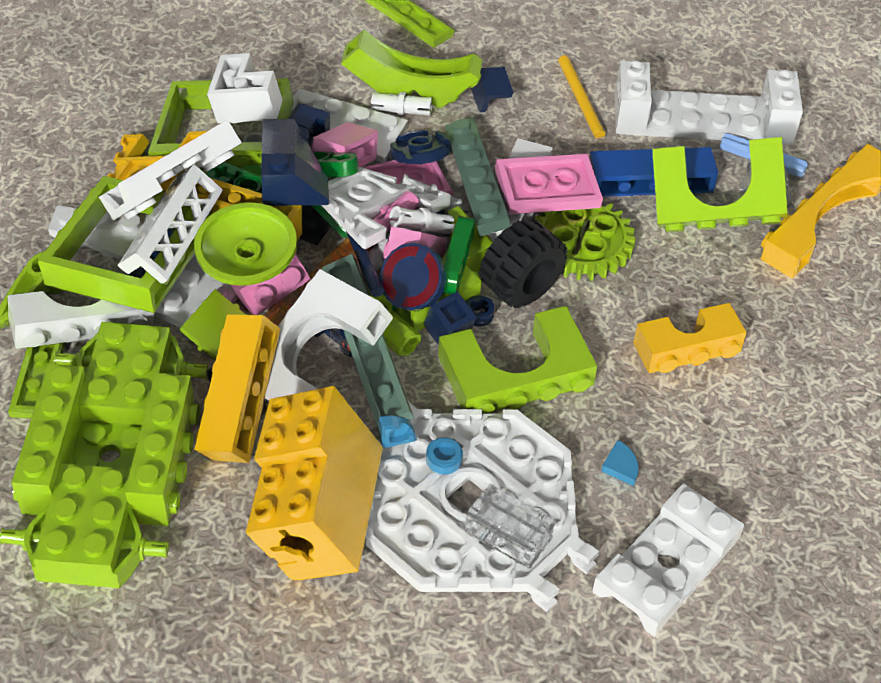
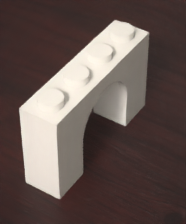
M319 269L278 325L280 333L264 402L268 404L272 398L318 389L298 377L296 370L299 352L312 336L326 329L338 328L346 330L374 346L392 321V315L380 301Z

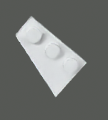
M56 206L48 228L51 236L56 237L58 231L66 225L76 209L75 207ZM107 211L81 247H88L101 252L103 256L121 260L150 215L136 214L127 220L123 214L113 220Z

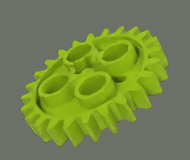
M611 203L605 207L601 206V208L540 212V216H535L537 221L567 247V261L563 268L565 278L570 273H575L576 279L580 280L582 274H587L589 280L593 281L594 274L598 273L605 279L607 270L616 274L618 266H626L627 259H631L634 249L635 237L633 235L635 229L629 227V218L622 219V210L613 212V204ZM591 220L589 225V231H586L584 234L585 227L588 221ZM582 239L581 248L578 254L574 255L577 249V242H580Z

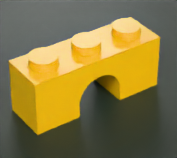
M726 303L699 309L694 328L696 333H684L677 330L669 317L638 323L633 344L648 373L657 371L668 373L678 366L690 363L697 366L711 358L720 356L731 358L738 352H741L747 332L731 304Z

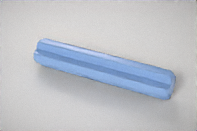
M725 133L721 140L720 148L750 160L749 140ZM783 153L784 172L802 178L806 172L808 162Z

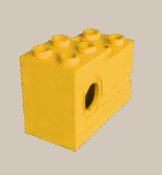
M335 386L270 399L254 460L262 469L246 534L270 558H275L278 562L277 566L292 580H305L359 572L383 446Z

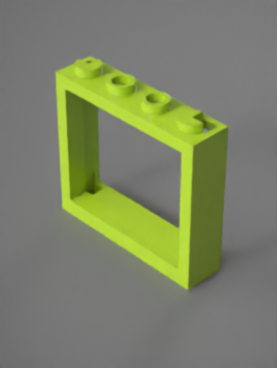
M279 78L276 80L278 86H280L279 90L283 101L277 119H288L294 103L289 79ZM212 80L172 81L148 151L149 156H167L178 149L181 143L175 142L185 109H212L207 95ZM242 142L231 149L234 156L224 161L238 168L247 165H262V142ZM202 167L199 168L207 175V172H205Z
M103 175L97 185L90 190L83 203L75 209L66 225L58 231L56 238L49 247L41 253L38 265L44 284L155 313L195 254V236L169 279L162 284L147 271L141 279L70 261L107 212L99 197L124 181ZM162 190L154 195L153 198L156 203L144 209L141 213L151 215L166 190ZM182 206L184 221H193L194 217L191 206ZM210 210L209 214L207 215L206 219H207L210 215H212L211 210ZM177 228L169 238L170 244L180 243ZM160 251L154 262L162 269L166 263L163 251Z

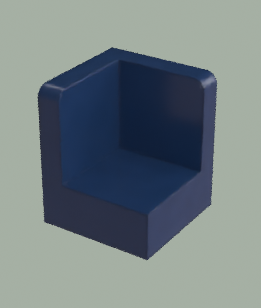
M505 67L481 68V78L471 88L480 113L486 112L490 99L511 98L514 93Z
M457 291L430 306L424 321V327L439 345L440 336L472 329L477 317Z

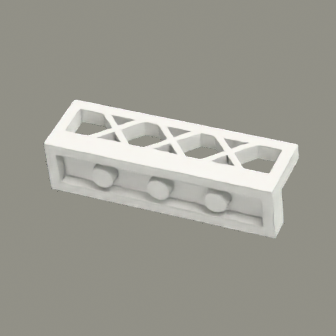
M195 164L175 176L117 266L127 274L142 266L161 284L166 282L223 189ZM197 182L210 193L207 199H198L195 187ZM182 206H191L194 217L193 221H184ZM168 228H177L180 239L179 244H170L167 233ZM153 251H163L166 263L163 269L150 258Z

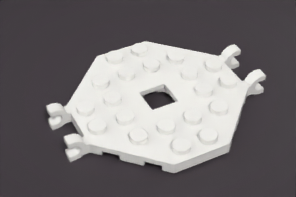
M409 402L414 419L409 420V422L413 426L417 440L383 448L366 531V546L419 592H528L531 594L533 601L548 612L557 603L554 597L559 593V588L543 577L566 555H569L573 564L587 575L596 566L597 563L593 560L599 555V551L596 548L585 543L578 536V525L576 524L574 481H572L571 450L518 410L503 409L502 414H482V409H453V413H432V409H417ZM447 437L454 439L462 447V464L454 473L445 475L435 473L426 463L427 446L437 438ZM468 480L472 481L493 498L480 512L472 515L463 513L447 499Z

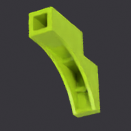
M363 29L345 45L341 65L378 93L399 95V92H406V96H410L415 90L422 97H432L431 104L435 107L443 108L446 104L455 102L463 91L467 88H473L479 82L482 59L474 53L452 59H429L412 56L391 48Z
M457 206L455 208L448 210V215H451L454 218V221H447V223L454 224L455 229L456 222L459 216L468 218L472 217L469 215L467 216L465 212L459 206ZM476 223L472 245L458 290L465 302L470 297L480 296L482 281L478 272L481 269L480 264L487 249L493 243L490 236H479ZM454 229L452 233L448 235L450 242L453 236ZM447 249L445 255H444L443 258H442V261H443L442 264H443V266H444L445 259H446V256H447V253H448V249ZM442 293L436 302L450 296V294ZM396 307V313L416 331L425 328L424 321L430 307H425L419 311H408Z

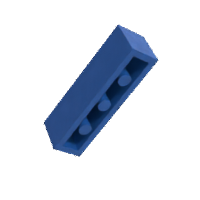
M711 147L685 148L689 189L692 193H714L718 170ZM652 149L590 151L589 160L602 197L655 195Z

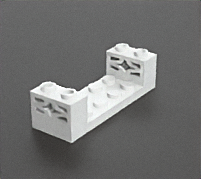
M620 61L615 89L616 134L722 140L725 133H730L747 140L782 137V144L793 145L803 112L797 71L767 70L761 97L651 90L650 62Z

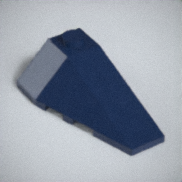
M263 119L261 167L263 204L269 206L329 205L328 178L295 119Z

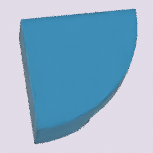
M399 416L379 417V441L383 448L417 440L413 426L407 419Z
M617 440L602 465L601 472L634 486L638 475V461L632 450Z

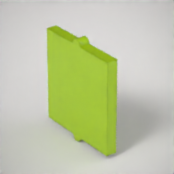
M214 289L179 331L198 346L197 349L199 351H205L216 361L220 345V334L224 328L227 314H246L239 309L240 306L238 304H233L219 291Z

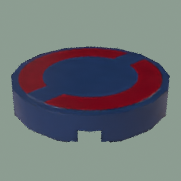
M417 243L402 244L392 250L384 260L380 272V281L384 288L386 299L395 307L408 311H419L435 304L442 295L447 280L440 255L432 248Z

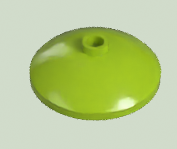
M252 202L233 204L214 212L201 224L194 240L195 255L205 273L220 282L240 286L254 285L274 278L291 263L297 249L296 231L290 219L272 206Z

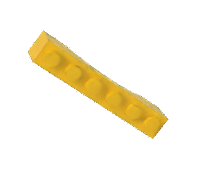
M868 143L859 152L854 151L842 168L837 167L826 183L821 182L811 198H804L792 216L788 214L787 218L782 220L775 232L769 231L761 243V247L764 248L761 260L793 279L811 260L816 244L815 225L824 214L847 201L874 197L881 192V151Z

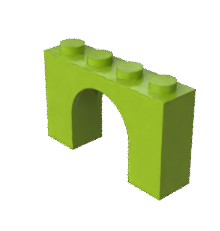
M782 137L749 140L750 185L740 199L726 206H711L701 202L693 195L688 186L684 146L652 149L657 224L659 228H665V232L684 231V226L697 225V230H710L716 228V223L728 222L729 227L748 226V221L761 220V224L770 225L781 223V218H787Z
M567 306L535 313L532 333L546 361L540 367L525 373L505 372L490 364L484 357L472 329L440 336L438 357L461 409H482V414H492L496 410L508 407L510 409H518L527 402L538 399L549 401L556 398L559 394L569 391L580 393L593 386L597 364Z

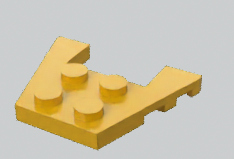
M207 131L188 132L178 148ZM124 134L120 141L123 146L122 152H117L113 160L116 164L114 173H109L108 177L126 180L165 156H141L150 143L144 134ZM175 176L160 184L163 190L168 189Z

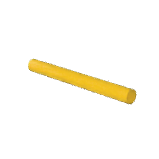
M567 55L559 57L558 63L594 138L605 137L606 133Z

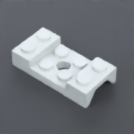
M226 120L122 181L118 186L101 195L99 199L113 220L123 214L128 220L156 203L153 196L163 190L160 186L161 183L193 164L198 168L202 167L205 172L234 156L231 149L242 142L229 121Z
M683 483L662 505L659 516L622 556L618 553L595 578L592 592L600 598L613 596L638 614L645 630L652 636H655L740 539L745 524ZM663 555L672 556L677 560L678 566L675 568H665L658 562V558Z

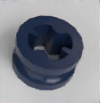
M473 296L466 301L473 313L474 310L485 309V312L474 313L477 318L473 326L482 327L492 322L494 318V303L491 299L485 296Z

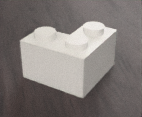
M250 53L220 56L207 93L217 123H223L226 120L229 123L249 121L263 122V119H277L283 100L274 71L256 72Z

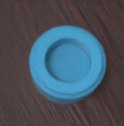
M447 437L437 438L427 446L426 463L433 472L443 475L451 474L457 471L462 464L463 450L461 445L454 439Z

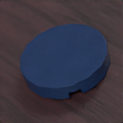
M425 130L410 131L395 138L396 143L391 142V156L395 161L404 164L432 163L450 154L452 150L451 139L441 131H435L436 135H428V131Z

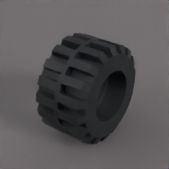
M525 218L522 221L513 223L495 238L481 261L479 275L482 282L508 306L520 308L536 301L552 287L564 268L568 250L565 244L534 218Z

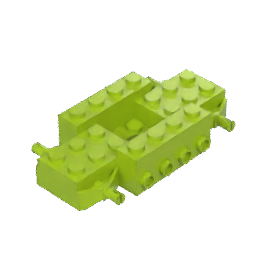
M101 322L99 332L80 349V352L76 354L55 352L54 364H48L11 482L13 486V499L18 501L21 514L38 516L24 530L1 528L0 544L22 545L23 551H27L36 581L121 588L131 577L139 562L144 561L145 556L168 557L169 542L147 541L146 538H142L138 524L169 526L171 515L178 514L181 495L180 492H177L179 483L184 484L186 481L187 462H184L185 453H192L194 433L190 432L192 424L198 425L200 418V404L194 401L191 377L207 379V370L209 369L208 364H193L184 361L175 336H171L170 327ZM108 451L120 453L119 458L112 462H105L100 459Z

